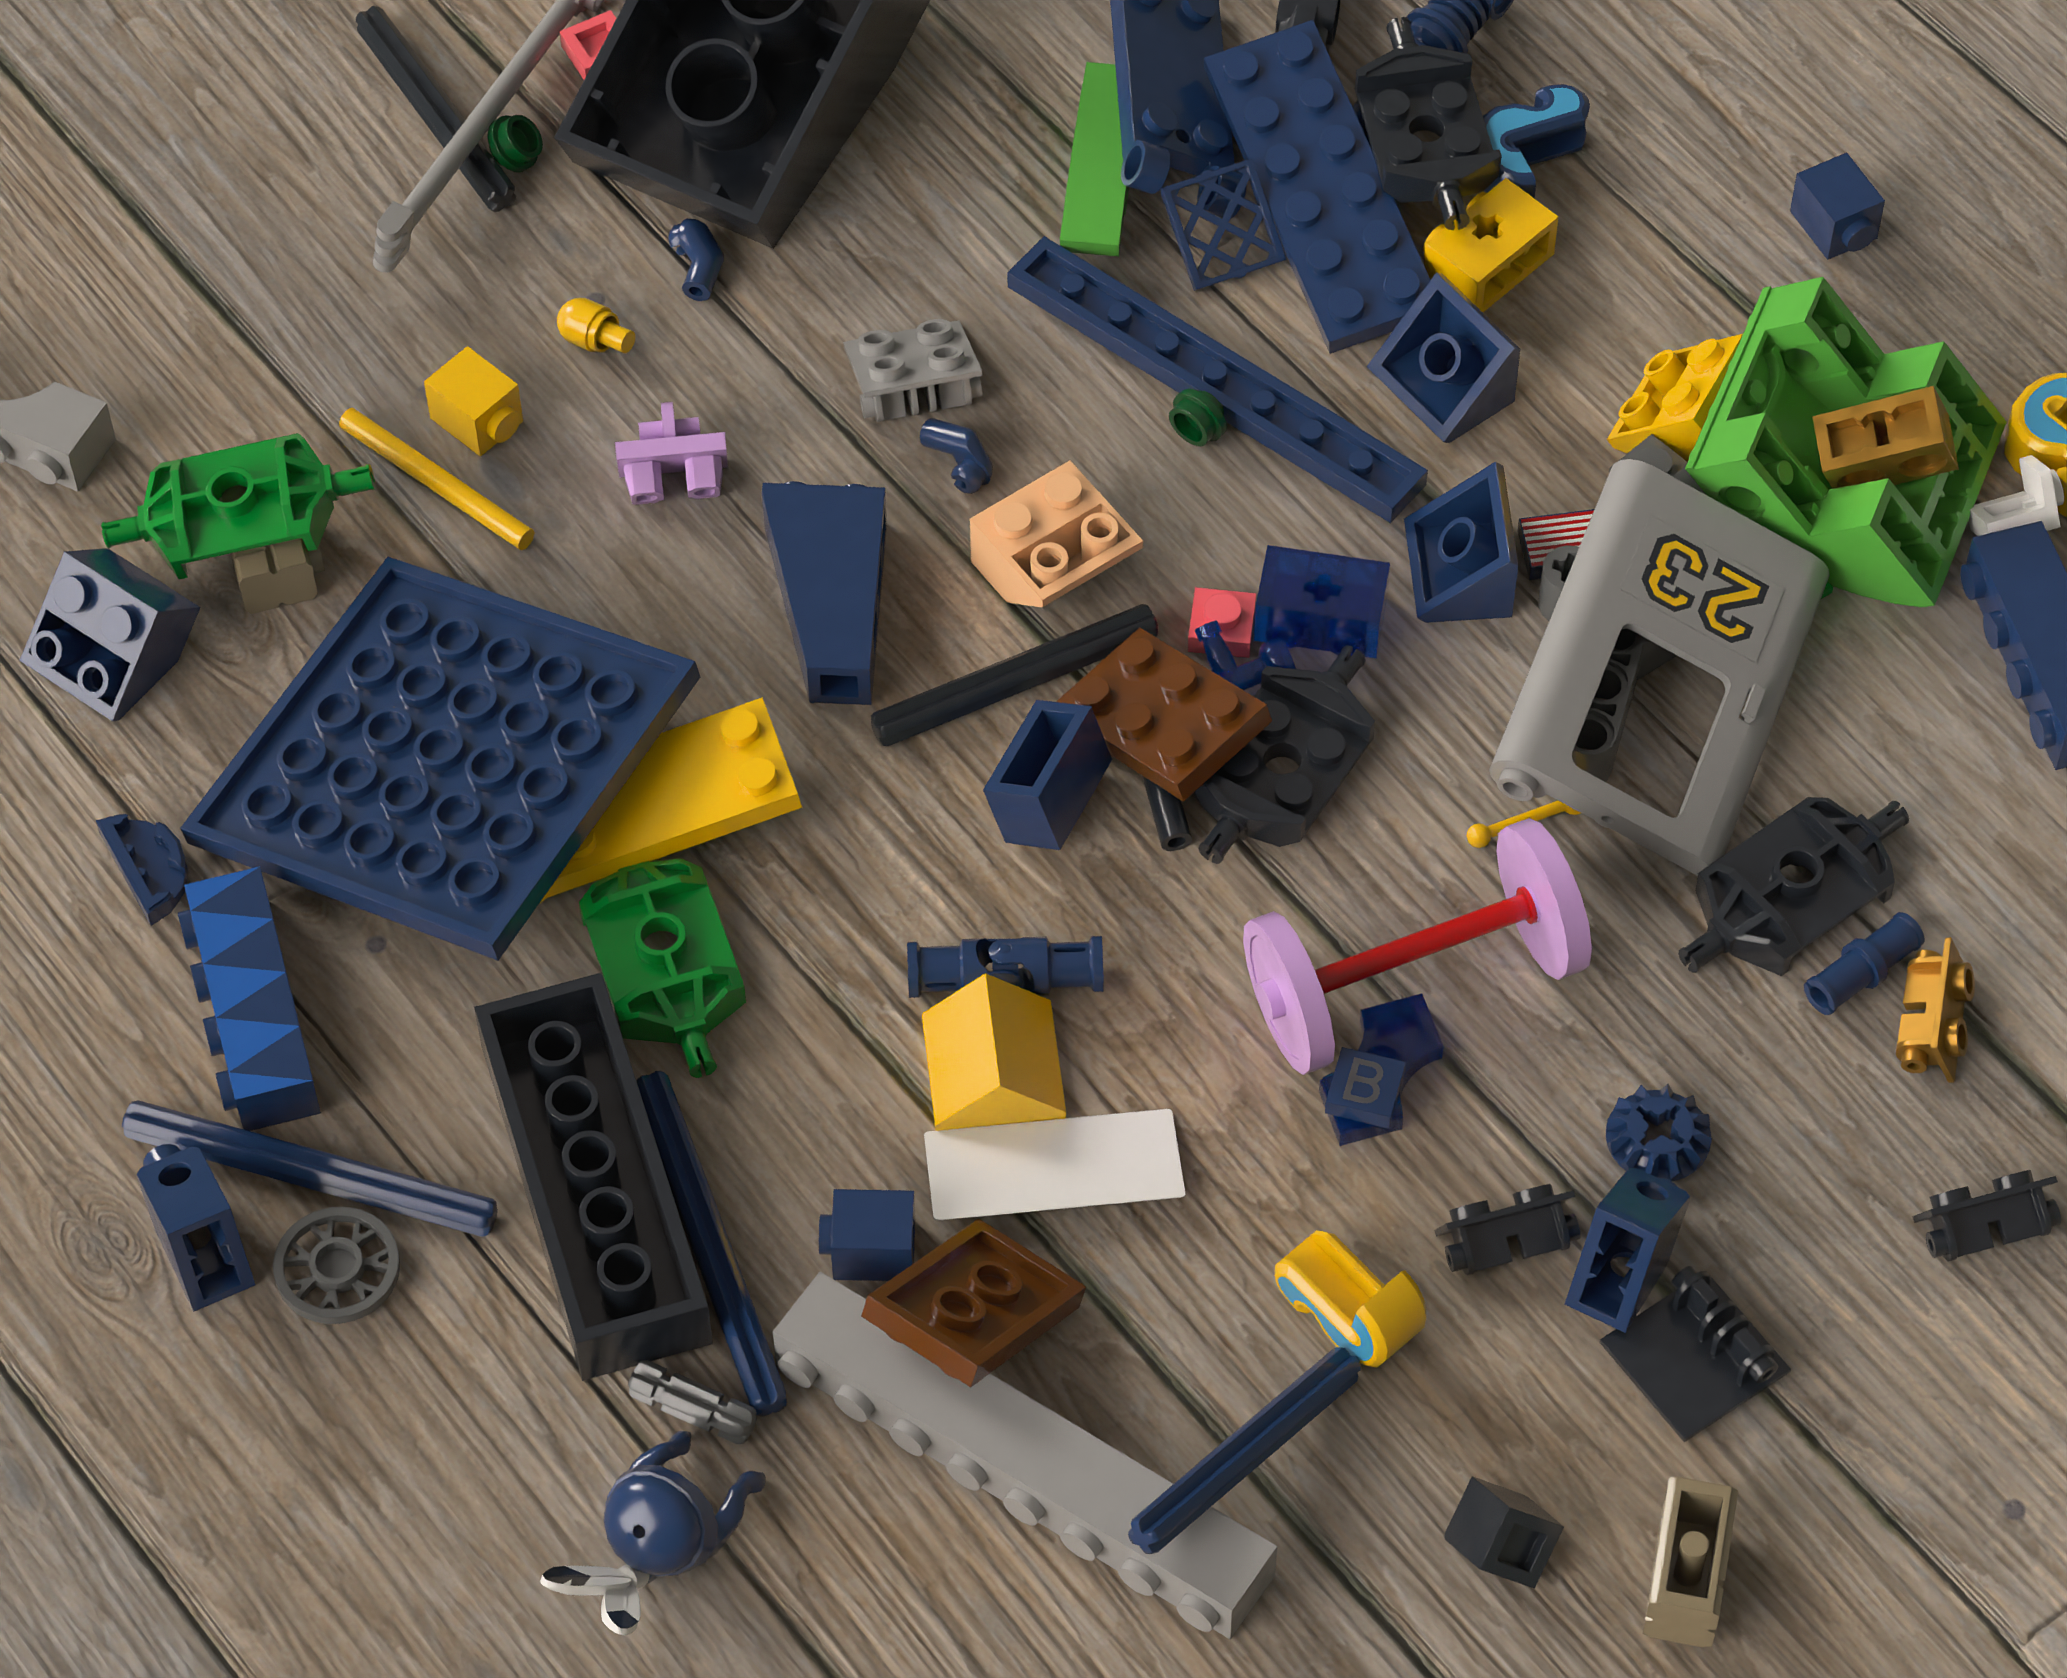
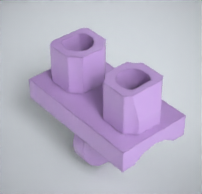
M673 402L661 403V421L638 423L640 440L615 442L619 478L625 477L632 504H649L664 500L662 474L686 471L688 498L701 499L720 496L722 468L728 467L725 432L700 434L699 417L675 419Z

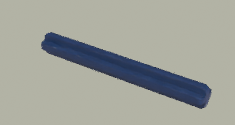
M1337 1347L1328 1352L1132 1519V1528L1128 1532L1132 1544L1139 1545L1145 1554L1158 1553L1358 1381V1372L1362 1367L1358 1357L1351 1356L1343 1347Z

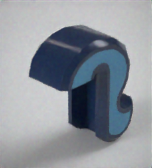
M1553 84L1541 87L1536 91L1534 106L1511 103L1494 107L1484 114L1483 119L1493 150L1500 149L1502 155L1500 174L1484 192L1488 193L1502 180L1507 178L1535 199L1536 180L1529 166L1580 151L1585 144L1587 134L1585 123L1590 109L1589 98L1585 93L1574 86Z

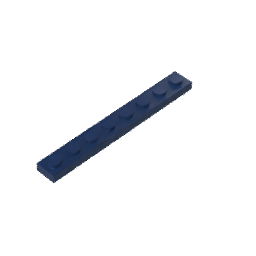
M1044 236L1007 272L1009 289L1178 393L1183 389H1194L1212 394L1223 406L1224 417L1227 423L1389 523H1392L1427 485L1428 470L1049 238Z

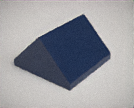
M1436 272L1366 367L1443 442L1451 443L1515 402L1521 349L1442 273Z
M1495 461L1404 518L1417 618L1425 623L1511 618L1513 615L1518 560L1504 466Z

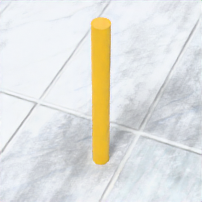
M349 408L341 416L339 421L341 429L517 549L524 550L533 541L535 531L355 408Z

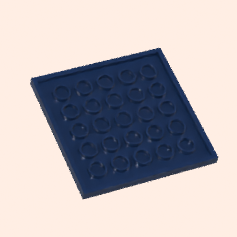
M388 556L180 829L187 844L251 868L260 866L261 872L499 961L701 676L696 662Z

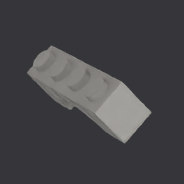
M53 382L39 392L23 398L0 400V463L7 462L29 471L36 479L46 484L58 483L79 491L116 440L107 402L60 383Z

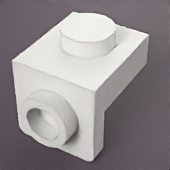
M2033 455L2020 458L2019 463L2024 491L1974 505L1970 509V530L1977 536L2038 521L2043 522L2047 531L2061 527L2057 506L2064 503V493L2056 471L2054 469L2050 470Z

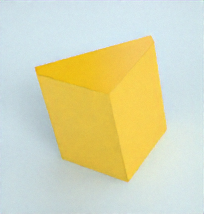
M985 973L922 1013L935 1131L1066 1118L1051 1000Z

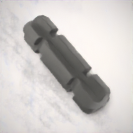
M649 1360L640 1361L634 1369L628 1383L629 1394L632 1398L650 1406H654L659 1402L662 1404L661 1411L708 1432L715 1427L719 1429L717 1436L735 1444H744L754 1430L757 1421L754 1407L734 1398L727 1403L723 1401V1393L678 1373H674L669 1377L666 1375L667 1368Z

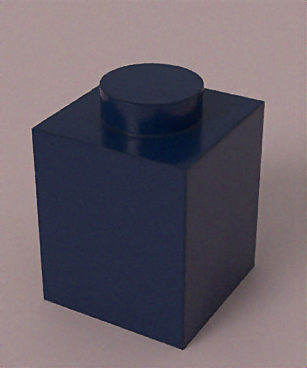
M1846 152L1796 174L1790 212L1826 259L1829 260L1847 251H1859L1868 246L1873 240L1878 239L1885 200Z
M834 1189L832 1214H820L819 1255H831L834 1280L889 1281L914 1264L916 1229L914 1191Z

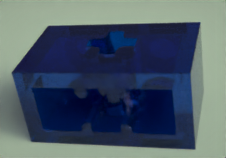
M1267 545L1256 601L1254 641L1271 643L1280 648L1300 647L1328 651L1339 655L1341 649L1348 645L1353 647L1351 656L1358 649L1364 657L1377 659L1388 597L1390 563Z

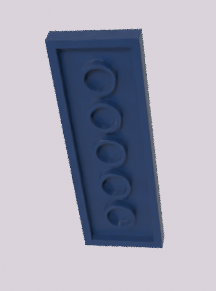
M1310 20L1205 57L1206 74L1244 160L1253 159L1280 242L1329 354L1392 332L1430 282V278L1394 198L1383 190L1372 149L1314 21Z

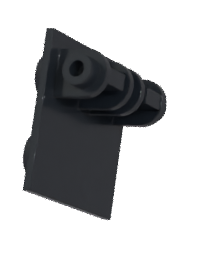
M1687 1266L1678 1272L1671 1282L1677 1290L1638 1314L1626 1333L1615 1329L1600 1339L1599 1342L1683 1442H1686L1791 1372V1368L1707 1271L1697 1272L1693 1266Z

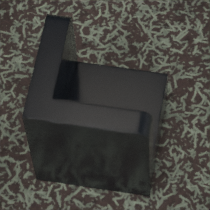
M1472 1476L1446 1529L1444 1538L1478 1569L1535 1589L1564 1526L1529 1497Z

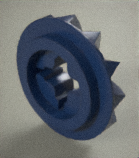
M1669 1084L1661 1090H1646L1640 1085L1633 1095L1625 1099L1618 1098L1613 1111L1607 1119V1146L1614 1160L1625 1171L1628 1168H1637L1657 1178L1677 1181L1694 1173L1706 1160L1712 1142L1709 1114H1703L1697 1107L1694 1095L1685 1098L1674 1093ZM1674 1120L1670 1133L1672 1140L1661 1135L1655 1140L1651 1139L1644 1146L1649 1127L1648 1121L1655 1126H1659L1664 1121Z

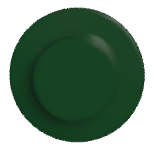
M505 115L493 121L488 128L489 149L499 164L510 171L518 173L526 171L536 163L538 155L543 148V140L539 129L529 118L523 115Z
M1183 389L1174 398V408L1169 412V421L1176 433L1186 442L1195 446H1204L1208 441H1217L1226 432L1227 423L1224 417L1223 406L1212 394L1202 390Z

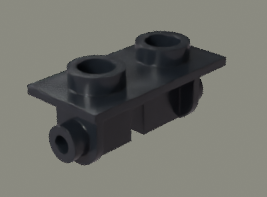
M2026 1170L1992 1180L1995 1192L1972 1198L1969 1187L1966 1186L1929 1197L1933 1209L1912 1217L1914 1223L1931 1219L1934 1231L1926 1233L1928 1250L1933 1258L1943 1256L1947 1261L1956 1260L1957 1257L1994 1248L1987 1224L1996 1221L2003 1245L2039 1235H2049L2052 1226L2061 1224V1214L2054 1199L2045 1201L2042 1188L2058 1181L2056 1176L2034 1181L2031 1170Z
M1551 1184L1514 1193L1515 1206L1492 1212L1488 1200L1452 1209L1449 1211L1452 1222L1446 1223L1434 1230L1436 1237L1452 1233L1454 1244L1445 1246L1447 1263L1452 1272L1463 1270L1466 1275L1513 1262L1507 1237L1516 1235L1523 1259L1560 1249H1569L1570 1241L1581 1238L1580 1227L1575 1214L1564 1215L1561 1204L1576 1197L1574 1190L1554 1195Z

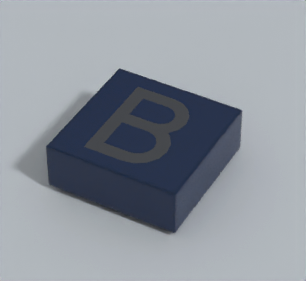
M1342 1047L1326 1099L1325 1114L1389 1129L1403 1082L1406 1062Z

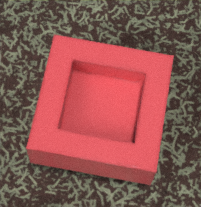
M611 10L559 31L561 47L583 80H585L617 19Z
M1195 587L1188 635V652L1249 658L1256 610V593Z

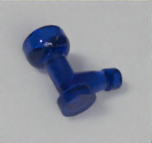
M1217 620L1195 629L1199 642H1203L1211 671L1242 690H1247L1261 684V673L1266 666L1296 669L1287 645L1279 636L1264 642L1260 646L1259 658L1237 666L1229 647L1220 635L1222 630Z

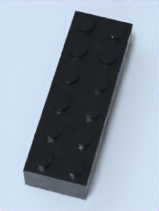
M602 972L475 1006L474 1010L481 1047L582 1381L637 1366L640 1361H655L713 1344L707 1301Z

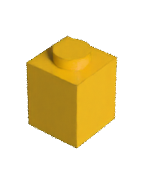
M468 346L424 381L430 419L480 457L497 443L508 440L523 422L518 384Z

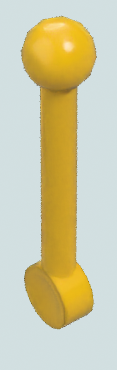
M1557 800L1489 826L1481 823L1473 824L1468 829L1466 836L1468 843L1472 847L1483 848L1489 844L1491 838L1498 836L1501 830L1514 823L1528 818L1539 821L1564 811L1571 815H1578L1581 812Z

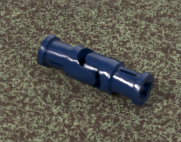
M1047 936L1016 939H962L959 946L920 947L918 942H907L909 998H919L922 992L958 991L985 973L1037 995H1048L1051 988L1091 987L1093 992H1104L1102 936H1091L1088 942L1050 943ZM989 963H992V971H988L985 968ZM1018 964H1022L1023 967L1018 968Z

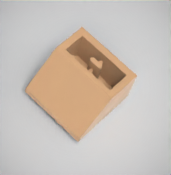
M1071 460L970 518L971 563L1007 603L1044 607L1143 548V540Z

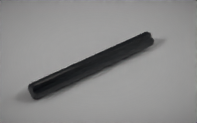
M372 6L367 11H360L356 16L358 33L442 147L445 148L465 122L464 117L385 11L378 6ZM480 140L459 170L488 209L499 212L505 206H511L515 202V186Z
M1140 604L878 710L871 715V726L874 735L882 746L888 747L1105 659L1139 627L1156 637L1158 635L1156 617L1148 605Z

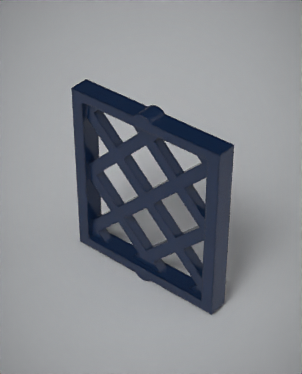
M1252 158L1214 171L1206 170L1199 176L1160 189L1194 291L1231 278L1240 279L1246 273L1287 260ZM1233 171L1242 174L1234 193L1215 183L1218 176ZM1248 181H1250L1257 204L1241 197ZM1194 184L1204 187L1196 205L1178 197L1179 190ZM1211 191L1230 200L1222 218L1203 210ZM1237 204L1255 213V217L1247 232L1229 223ZM1175 205L1192 213L1184 229ZM1199 217L1218 226L1209 245L1191 236ZM1262 220L1271 244L1254 236ZM1224 231L1243 239L1235 258L1216 249ZM1189 244L1205 252L1198 269L1196 268ZM1250 244L1269 253L1264 261L1252 265L1242 262ZM1212 256L1231 266L1226 274L1214 278L1204 275Z

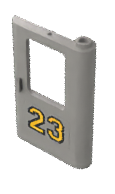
M1633 459L1620 460L1614 463L1490 766V776L1496 782L1498 789L1507 797L1518 801H1528L1532 798L1549 795L1594 819L1601 826L1618 832L1698 876L1699 872L1725 855L1830 576L1828 567L1814 554L1653 465ZM1621 629L1632 630L1716 676L1723 682L1725 687V694L1679 814L1674 818L1659 812L1580 769L1572 760L1574 746ZM1747 694H1749V697H1748V699H1747L1746 705H1745L1744 710H1743L1742 715H1741L1742 718L1740 719V718H1739V715H1740L1741 710H1742V708H1743V705H1744V702H1745V700H1746Z

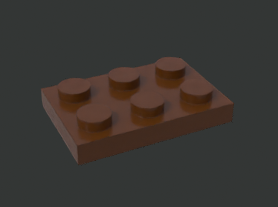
M1140 627L1056 701L1091 706L1111 756L1183 802L1272 722L1267 704Z
M977 1219L867 1296L861 1317L883 1330L894 1341L906 1345L940 1367L946 1375L960 1380L971 1388L1080 1307L1086 1286L981 1219Z

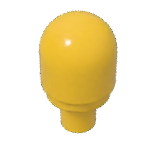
M571 299L558 312L557 327L561 336L569 343L587 351L601 353L609 348H613L622 353H628L635 343L634 331L620 326L618 316L610 308L590 299Z

